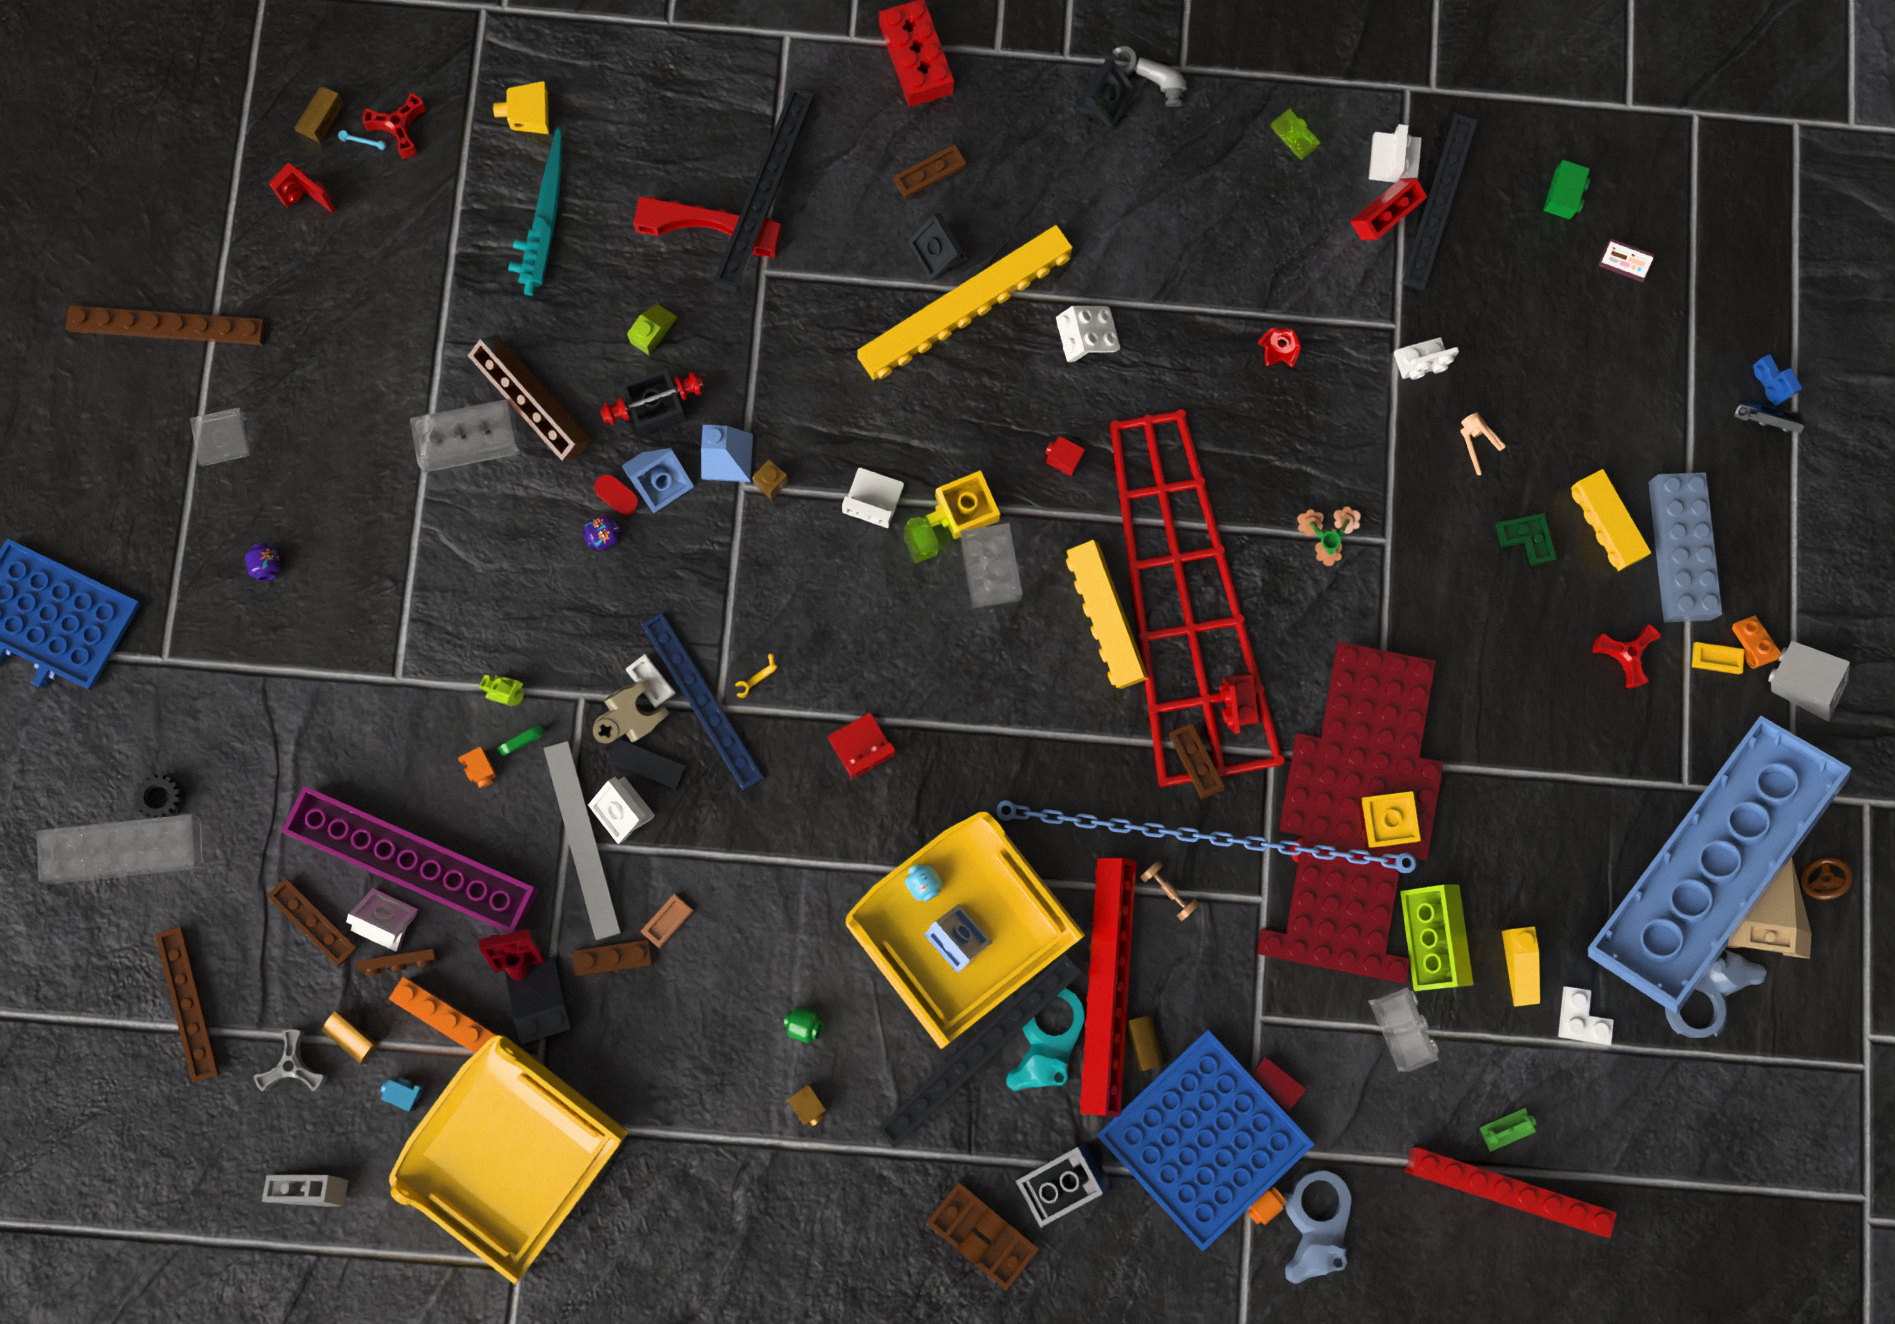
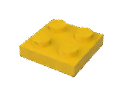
M1413 791L1362 798L1369 848L1421 841Z

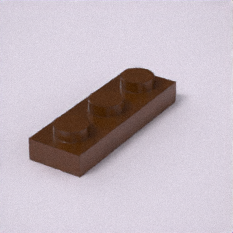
M954 144L893 176V181L903 198L907 199L966 168V162Z
M1191 723L1170 732L1169 737L1201 800L1223 791L1225 786L1193 724Z
M649 940L572 951L576 977L652 966Z
M428 949L356 961L357 971L365 973L366 976L380 975L381 970L391 968V972H400L407 970L408 965L416 964L417 968L432 966V961L439 960L438 950Z

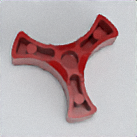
M410 93L408 100L399 110L388 114H380L366 108L362 120L367 131L384 130L393 134L398 140V151L401 157L405 159L418 153L414 144L409 139V128L417 116L426 112V108L418 96Z
M1651 625L1642 628L1638 637L1634 641L1627 643L1617 642L1606 634H1602L1594 641L1593 653H1605L1615 657L1622 664L1623 670H1625L1626 688H1636L1648 682L1641 668V654L1648 643L1654 642L1661 636Z

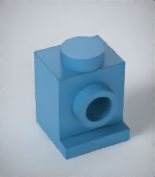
M401 1077L398 1078V1081L387 1078L381 1088L383 1093L381 1100L408 1112L414 1111L425 1087L415 1085L413 1088V1082Z

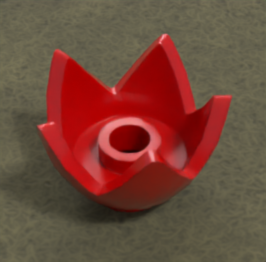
M1283 326L1270 329L1258 342L1259 345L1265 347V362L1267 366L1284 360L1290 367H1293L1301 349L1298 335L1292 329ZM1280 339L1285 340L1287 343L1281 342Z

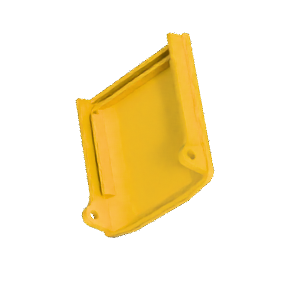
M979 812L942 832L875 884L848 913L846 918L848 929L941 1049L1085 936L1076 922L1006 835L999 823L987 812ZM919 863L922 866L932 865L943 882L940 888L941 893L927 902H924L923 899L916 900L905 883L906 878L910 875L908 870ZM959 904L990 938L992 943L957 973L924 934L936 920Z
M497 1035L492 1037L461 1067L407 1140L390 1174V1184L392 1186L390 1193L399 1203L406 1206L412 1205L425 1213L512 1283L517 1284L607 1164L629 1131L509 1038Z

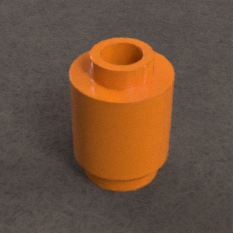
M1272 1187L1249 1207L1251 1210L1248 1211V1214L1256 1224L1262 1222L1266 1225L1284 1209L1283 1206L1287 1202L1278 1190Z

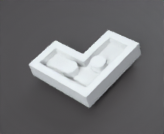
M1563 987L1558 1037L1611 1045L1613 1020L1589 1016L1591 991Z

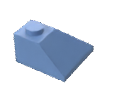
M703 425L701 444L702 480L750 482L753 434L729 426Z
M671 448L642 452L622 465L629 479L653 513L694 487Z

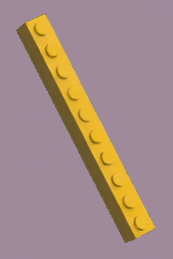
M1057 225L1053 226L858 349V359L873 380L879 377L880 379L887 377L894 367L898 365L904 366L912 360L913 355L918 352L922 354L932 347V343L937 340L943 341L947 339L954 329L958 327L964 328L972 321L973 317L978 314L982 316L991 310L992 305L1008 300L1014 291L1024 290L1031 284L1030 281L1037 277L1039 279L1043 278L1051 271L1052 267L1065 264L1070 259L1072 246Z

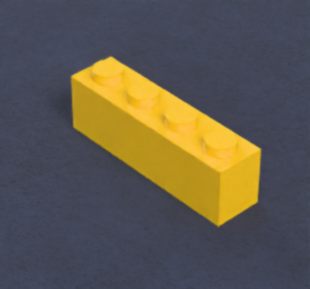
M1603 469L1578 481L1571 487L1574 500L1581 505L1586 521L1595 529L1598 542L1605 547L1610 563L1618 571L1651 554Z

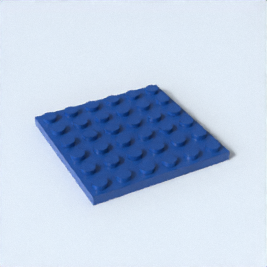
M1208 1029L1120 1111V1117H1114L1096 1134L1202 1251L1216 1240L1315 1145Z

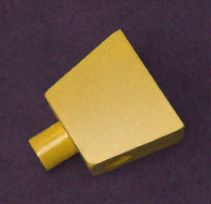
M545 82L508 88L507 102H495L493 104L494 116L507 117L512 130L549 134L548 90Z

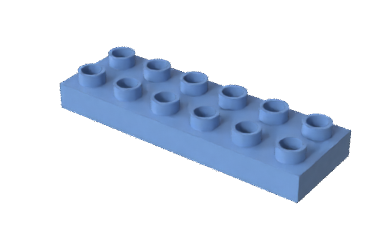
M1760 716L1588 947V957L1677 1014L1847 782L1851 767Z

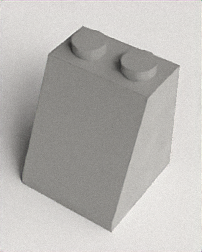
M1791 641L1789 647H1784L1781 651L1779 658L1781 663L1778 669L1773 668L1768 681L1771 682V691L1814 715L1829 721L1849 681L1850 662Z

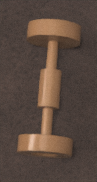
M1157 860L1140 878L1147 882L1153 876L1162 885L1160 888L1171 900L1175 899L1183 908L1177 914V917L1183 921L1200 904L1195 899L1188 905L1184 903L1178 896V891L1156 873L1163 866Z

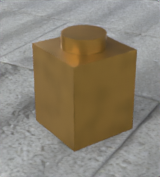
M770 460L752 477L754 485L771 500L788 484L787 475Z
M807 1085L787 1099L804 1125L810 1123L811 1126H814L825 1118L822 1113L826 1109L810 1085Z

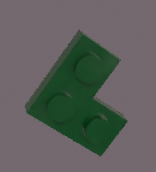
M1544 513L1498 522L1495 525L1501 548L1525 543L1530 566L1556 560Z

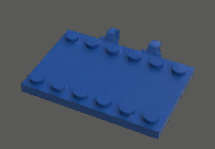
M6 539L0 549V663L3 659H7V655L12 657L14 653L35 663L34 668L37 669L36 677L30 683L39 688L45 689L51 679L54 680L59 675L92 691L141 603L12 540Z

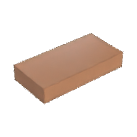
M674 893L640 932L658 948H661L694 910Z

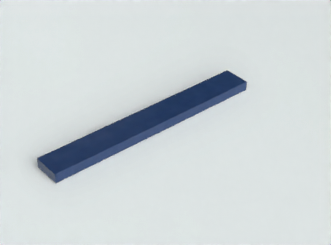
M663 612L642 623L641 626L741 789L745 791L765 779Z

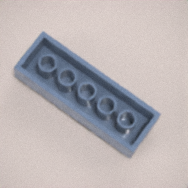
M1706 473L1658 474L1648 484L1664 622L1713 620L1722 615Z

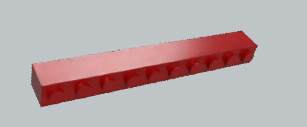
M1097 858L1080 1114L1120 1117L1136 861L1123 858Z

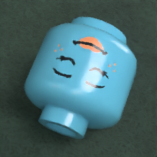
M919 863L908 870L910 875L906 878L905 883L916 900L923 899L924 902H927L941 893L940 888L943 882L932 865L922 866Z

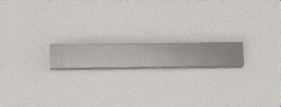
M566 741L545 747L544 752L595 940L598 941L621 934L570 744Z

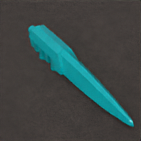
M558 126L546 164L532 230L528 232L527 241L514 239L513 248L524 251L522 264L510 261L508 268L509 271L520 273L518 282L525 284L524 294L529 296L534 294L535 286L540 287L543 285L555 226L562 157V132Z

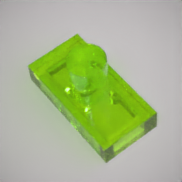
M1290 109L1273 121L1270 126L1300 160L1304 159L1320 144L1317 138L1306 128V122L1303 119H1298Z

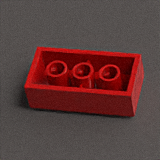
M916 0L880 11L879 25L908 106H915L953 94L954 80L925 0Z

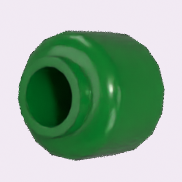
M798 1006L792 1012L786 1014L784 1026L787 1027V1035L790 1038L810 1043L814 1039L817 1040L823 1029V1020H821L820 1014L817 1011Z

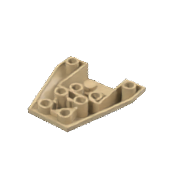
M1792 857L1726 947H1746L1781 952L1786 956L1810 958L1812 933Z

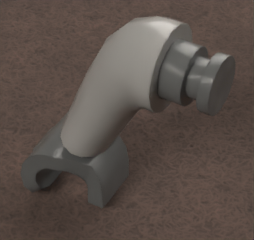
M1120 46L1113 50V54L1118 58L1130 60V64L1127 67L1120 68L1125 76H1129L1134 71H1137L1138 75L1159 84L1161 91L1165 92V97L1168 98L1166 106L1178 107L1183 105V101L1180 98L1183 96L1182 91L1187 89V85L1182 74L1176 69L1142 57L1136 59L1135 52L1128 46Z

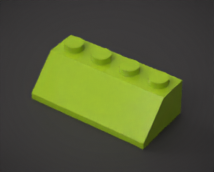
M1438 885L1400 891L1414 991L1473 985L1460 886Z

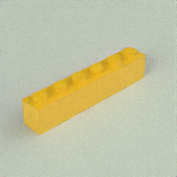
M1091 540L1067 550L1069 558H1066V563L1069 570L1075 573L1077 580L1074 581L1079 595L1082 594L1085 600L1082 606L1086 616L1092 619L1093 626H1091V631L1094 638L1100 641L1102 648L1099 649L1103 662H1107L1110 671L1107 673L1111 684L1123 689L1149 679L1099 543Z

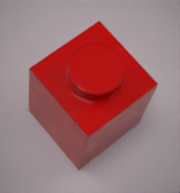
M1059 436L1056 442H1050L1045 451V454L1048 455L1046 463L1072 476L1083 457L1085 449Z

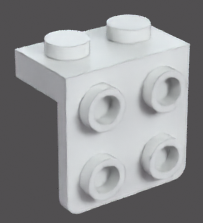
M1072 306L1056 317L1067 362H1075L1089 352H1116L1120 349L1109 307Z

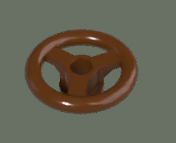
M1833 857L1813 861L1805 868L1801 876L1803 890L1809 896L1819 900H1830L1843 895L1853 882V872L1850 866L1843 860ZM1830 865L1840 867L1845 873V879L1834 876ZM1822 866V873L1819 875V879L1809 884L1811 873Z

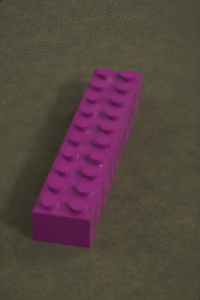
M303 786L281 830L286 835L508 933L521 929L539 891L528 884L306 786Z

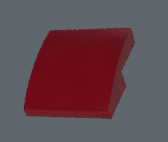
M1266 1057L1261 1060L1251 1074L1252 1078L1286 1114L1306 1090Z

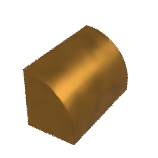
M320 87L296 124L295 131L320 143L344 105L339 94Z
M334 1011L322 1029L329 1038L360 1065H363L380 1046L342 1012Z
M1151 1015L1126 1021L1139 1071L1165 1065Z

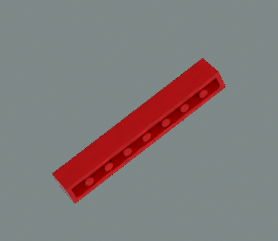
M1411 1148L1405 1170L1406 1173L1599 1236L1611 1237L1616 1212L1420 1148Z

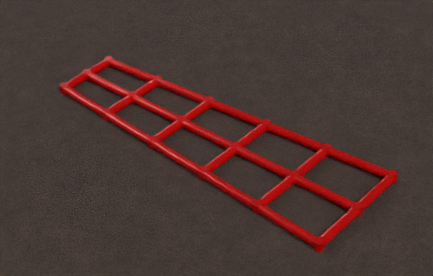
M1183 409L1120 421L1114 420L1110 424L1141 658L1149 678L1144 681L1158 785L1160 787L1192 782L1188 773L1167 776L1159 713L1203 706L1215 769L1219 777L1279 767L1285 761L1226 560L1225 549L1221 542L1205 486V479L1201 472L1185 416L1186 412ZM1177 421L1193 479L1165 483L1153 424ZM1144 426L1156 485L1128 490L1120 430ZM1196 488L1213 547L1180 553L1168 493ZM1158 495L1171 555L1138 560L1130 499ZM1216 556L1232 617L1195 623L1182 562ZM1173 564L1185 625L1147 631L1139 570ZM1236 626L1248 672L1252 673L1254 677L1256 700L1272 757L1225 766L1212 703L1223 702L1224 699H1221L1220 692L1213 694L1209 692L1197 632ZM1187 634L1200 696L1157 703L1149 641Z

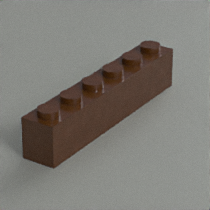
M498 335L479 339L468 357L561 461L579 457L591 441L589 436Z

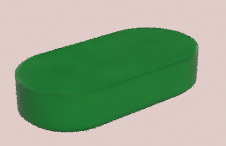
M542 724L537 725L498 747L501 756H507L546 734V731Z

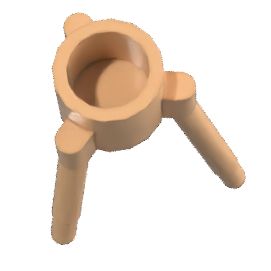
M1476 412L1461 422L1464 428L1460 432L1465 438L1476 473L1481 475V469L1470 435H1473L1475 438L1484 433L1498 450L1504 449L1505 444L1487 426L1479 413Z

